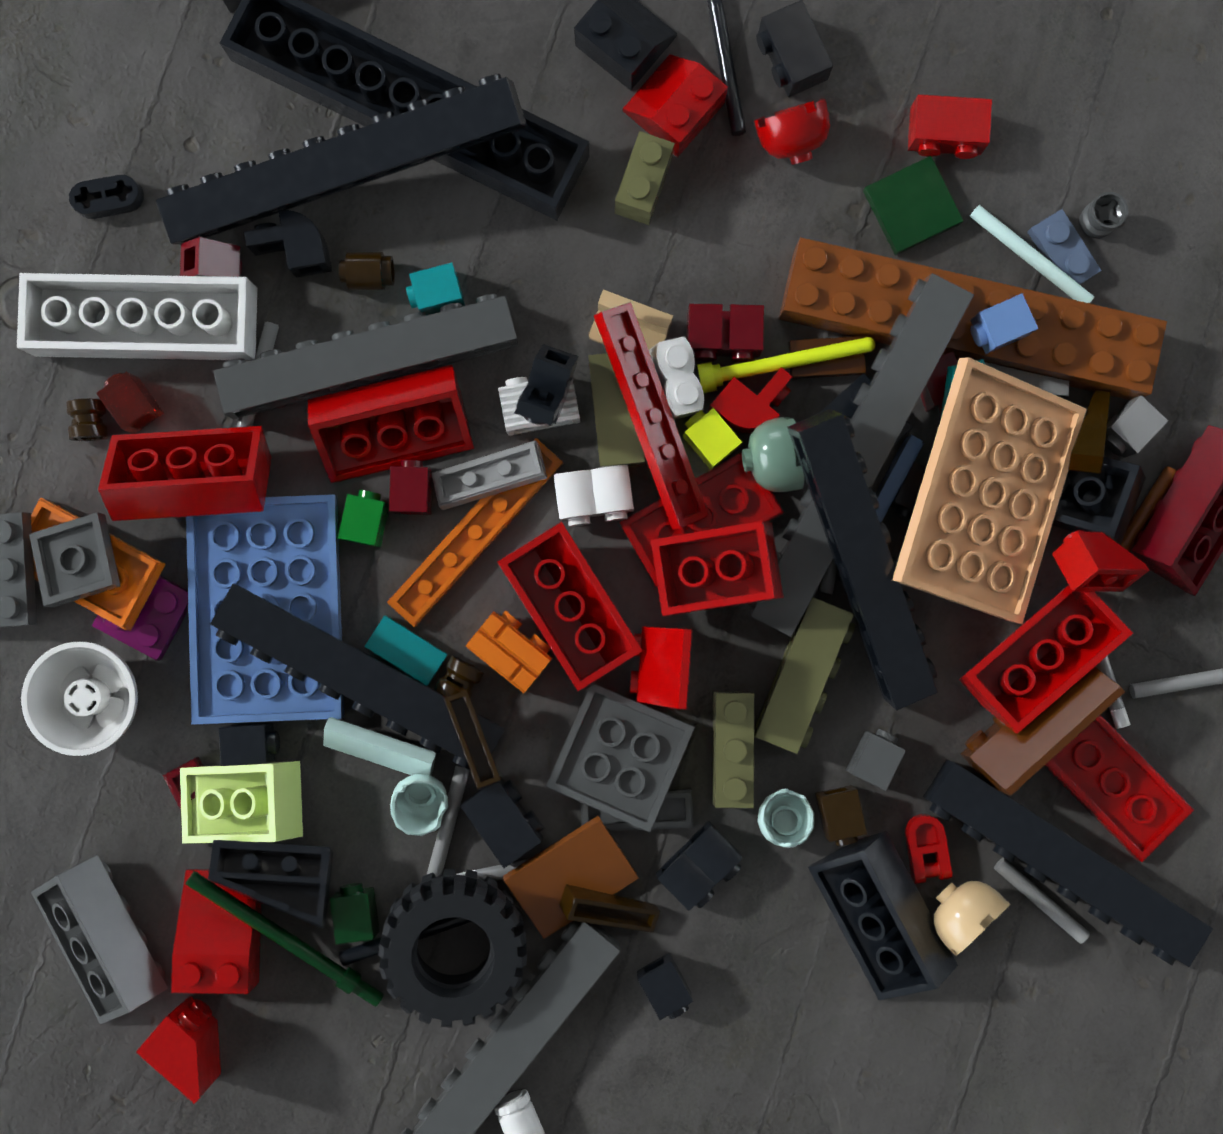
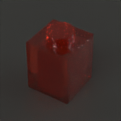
M127 371L109 377L103 384L104 388L96 393L121 429L132 434H136L164 414L142 381Z

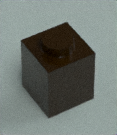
M849 785L815 793L824 837L829 842L835 841L837 846L849 845L858 842L857 836L867 834L858 790L855 787Z

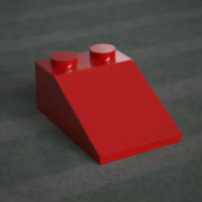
M642 626L641 634L634 633V638L641 647L642 652L635 655L639 656L638 671H631L630 693H637L636 701L640 703L686 710L692 630Z
M187 869L172 953L171 993L249 994L259 984L261 933L185 884L194 871L208 879L209 869ZM219 886L261 914V903Z

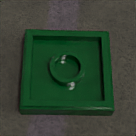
M931 156L874 182L863 190L895 256L963 222Z

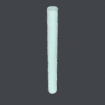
M978 205L971 213L970 217L1073 300L1090 303L1095 298V296L981 205Z

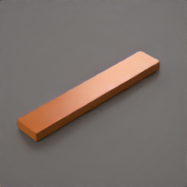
M537 438L533 441L536 440L539 443L547 478L480 499L388 600L387 603L413 627L418 626L564 464Z

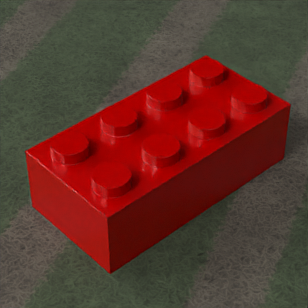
M262 426L112 435L98 491L112 521L264 512L272 457Z

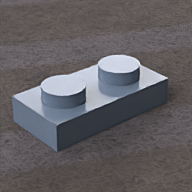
M1063 209L1027 231L1040 253L1078 284H1082L1102 271Z

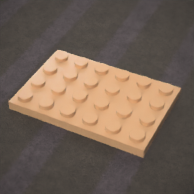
M969 357L959 358L892 580L1009 622L1023 624L1067 477L1071 452L1087 409Z

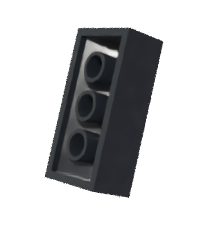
M887 831L858 839V842L849 844L808 867L879 1001L938 989L957 968L958 964L938 936L934 926V919Z

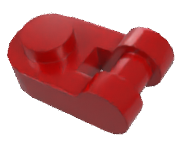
M928 814L914 816L908 821L905 828L910 861L909 868L914 884L925 883L926 878L938 877L940 880L952 878V867L943 824L937 818ZM935 853V862L924 863L923 854Z

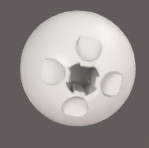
M89 642L65 643L45 652L30 668L22 688V712L32 734L46 747L65 755H90L114 744L130 727L138 705L137 684L126 662L110 649Z

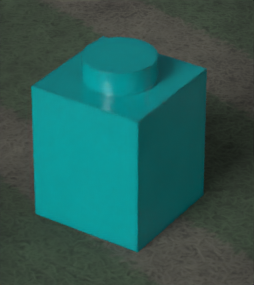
M452 262L409 274L412 286L406 287V292L412 309L418 307V310L425 312L427 316L439 313L440 308L448 304L461 303L462 306H465L457 272Z

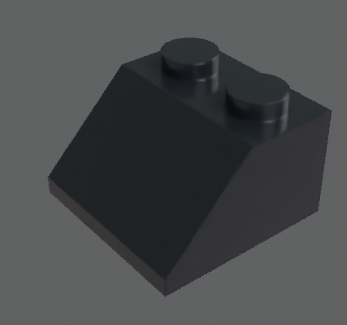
M597 0L574 27L575 46L630 91L677 37V33L637 0Z

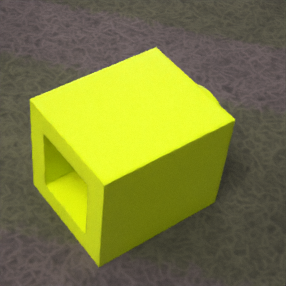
M714 408L707 414L702 410L697 412L685 423L688 429L684 432L683 438L710 470L734 452L742 443Z

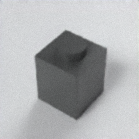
M879 728L876 734L865 731L846 771L886 791L906 750L896 745L899 738Z

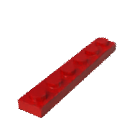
M629 302L593 315L672 530L683 528L709 516L632 303Z

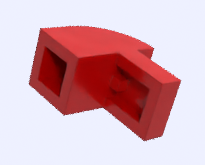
M781 367L758 395L733 377L712 402L708 412L714 408L732 430L740 433H752L763 422L780 416L769 405L772 403L778 407L790 393L791 389L786 385L792 376Z

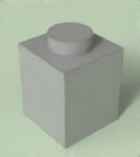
M1140 395L1127 401L1107 422L1105 446L1112 453L1118 456L1122 455L1124 458L1137 454L1163 428L1168 420Z

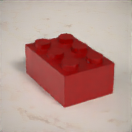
M757 521L651 540L662 616L784 598L771 522Z

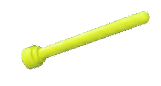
M865 337L720 367V364L712 365V362L697 364L703 393L717 391V387L724 386L723 382L730 381L733 377L739 379L778 371L781 367L788 369L867 353L874 350L876 343L873 338Z

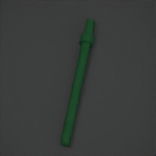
M196 871L186 881L185 884L336 981L335 986L345 993L350 994L353 992L374 1007L382 1000L384 994L360 979V973L349 966L346 969Z

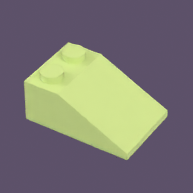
M300 761L180 768L182 843H213V840L277 842L303 837ZM195 792V798L191 800V794Z

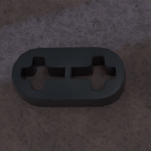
M114 175L82 181L72 187L69 193L71 207L81 216L88 219H97L135 211L142 205L144 200L142 187L127 175ZM124 186L132 191V193L127 194L126 201H123L118 196H113L123 193ZM87 193H91L95 198H100L92 200L90 202L91 207L89 208L81 203V201L87 199Z

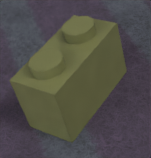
M639 131L615 199V214L650 225L673 158L674 142Z

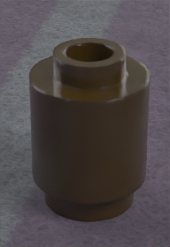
M383 252L346 253L345 260L339 261L340 281L347 284L348 290H385L386 286H394L395 267L393 256H384Z

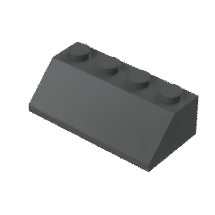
M97 854L53 877L31 891V894L99 1023L102 1024L130 1013L167 990L168 987L164 981L165 973L158 962L153 960L147 949L148 942L142 930L136 928L129 915L130 907L128 902L122 895L118 894L112 883L113 877L110 868L106 863L101 862Z

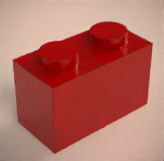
M918 94L910 107L908 151H918L919 155L926 157L937 156L941 153H951L960 159H971L981 155L990 143L992 99Z

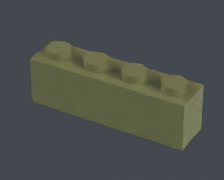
M812 597L794 633L790 637L754 726V737L795 754H798L800 747L804 749L807 747L813 733V728L809 726L814 712L818 714L821 712L827 698V693L823 692L827 679H834L840 667L841 658L837 657L842 643L848 644L854 632L855 624L851 622L853 613Z

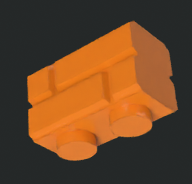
M505 610L502 615L493 611L465 647L522 693H526L553 659L548 654L551 648L549 644L535 633L531 638L522 633L519 628L523 624Z

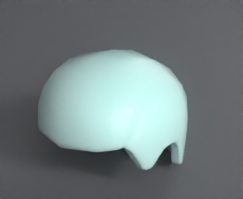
M412 774L400 781L393 791L390 804L395 826L407 835L423 836L436 831L441 826L443 815L448 809V795L443 783L431 775Z
M781 789L765 798L759 807L757 822L761 833L772 844L784 848H793L801 845L809 838L814 829L815 813L804 795L788 789Z

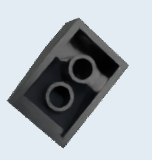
M1103 457L1100 473L1068 470L1052 525L1070 532L1084 530V532H1103L1121 545L1146 479L1141 466Z

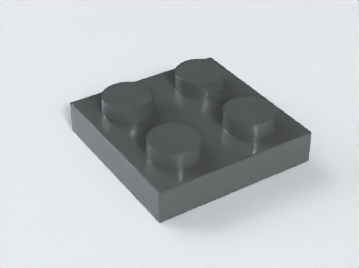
M96 512L29 534L43 605L45 607L53 608L120 587L105 514Z

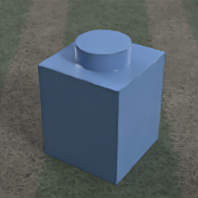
M1023 293L979 312L970 320L972 323L970 328L972 338L978 347H983L985 354L1025 338L1038 329Z

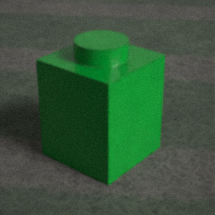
M359 490L358 496L347 494L338 535L339 539L381 548L389 512V504L380 501L381 494L365 490Z

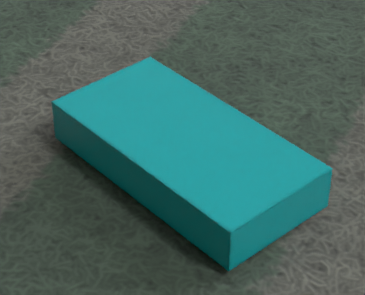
M387 615L383 616L364 646L426 686L430 685L449 655Z

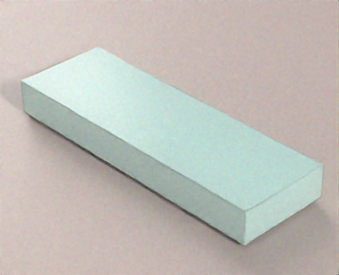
M332 717L328 718L324 727L323 746L409 775H432L436 757L434 751Z

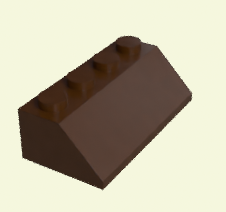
M1094 667L1018 734L994 716L992 720L995 723L985 732L982 730L977 731L965 742L967 748L961 755L987 784L1011 796L1122 696L1125 691L1111 678Z

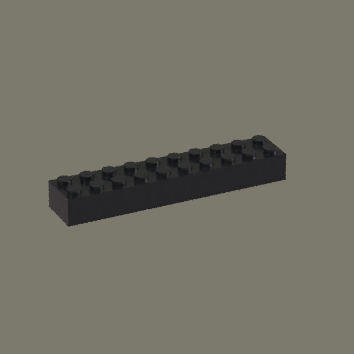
M241 0L220 41V45L232 62L363 126L373 124L372 118L382 113L394 112L396 116L407 112V105L413 102L429 99V102L433 103L444 99L443 93L447 90L465 87L467 91L477 87L301 0ZM522 109L527 128L434 159V161L557 221L590 157L589 141Z

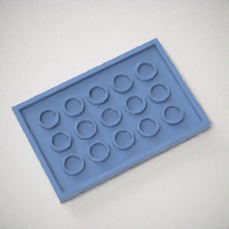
M337 495L266 497L264 512L186 516L191 725L328 719L329 717L335 719L344 718V695L341 694L340 698L336 700L318 690L321 683L308 676L305 682L284 672L287 666L274 658L270 664L250 654L252 646L240 640L236 646L217 637L215 634L218 628L210 625L234 583L342 641Z

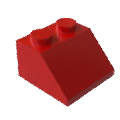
M669 54L624 106L622 111L650 135L674 142L673 154L678 158L725 104L728 86L700 63Z
M189 996L164 1018L136 1053L195 1104L221 1074L218 1020L212 1016V1010L206 1003L198 999L194 1000Z

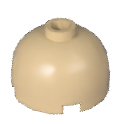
M967 881L957 888L951 883L936 897L941 904L934 913V926L945 946L957 956L1008 908L1010 903L988 884L979 881Z

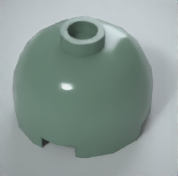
M779 417L763 422L750 435L748 449L742 450V462L745 472L752 471L756 483L763 489L772 492H790L803 489L804 473L802 467L799 466V459L787 428L795 424L794 418Z

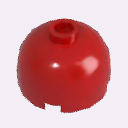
M825 98L816 103L811 101L774 112L775 116L768 118L763 116L754 120L762 147L769 155L777 159L790 158L791 165L813 159L811 151L824 144L830 129L829 111Z

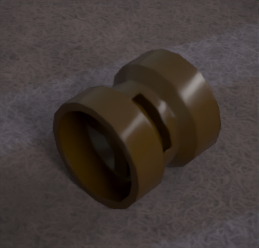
M86 398L66 402L67 414L74 418L72 424L68 427L69 440L99 441L108 438L107 426L103 423V419L100 418L106 413L105 400Z
M451 656L446 665L448 671L443 678L438 680L434 690L445 697L467 690L471 699V689L474 684L480 682L484 672L455 656ZM453 679L456 680V681H458V682H460V683H462V684H464V686H462L461 684H459V683L453 681Z

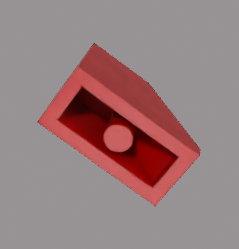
M1084 530L1072 532L1064 538L1063 544L1052 553L1073 592H1123L1149 571L1144 562L1103 532H1084Z

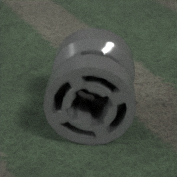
M1115 192L1099 194L1082 210L1079 216V224L1082 231L1092 238H1103L1109 235L1127 218L1128 205L1126 200Z

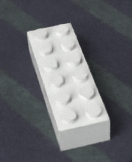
M19 273L17 348L35 357L192 360L245 359L246 361H252L256 357L258 288L247 277Z

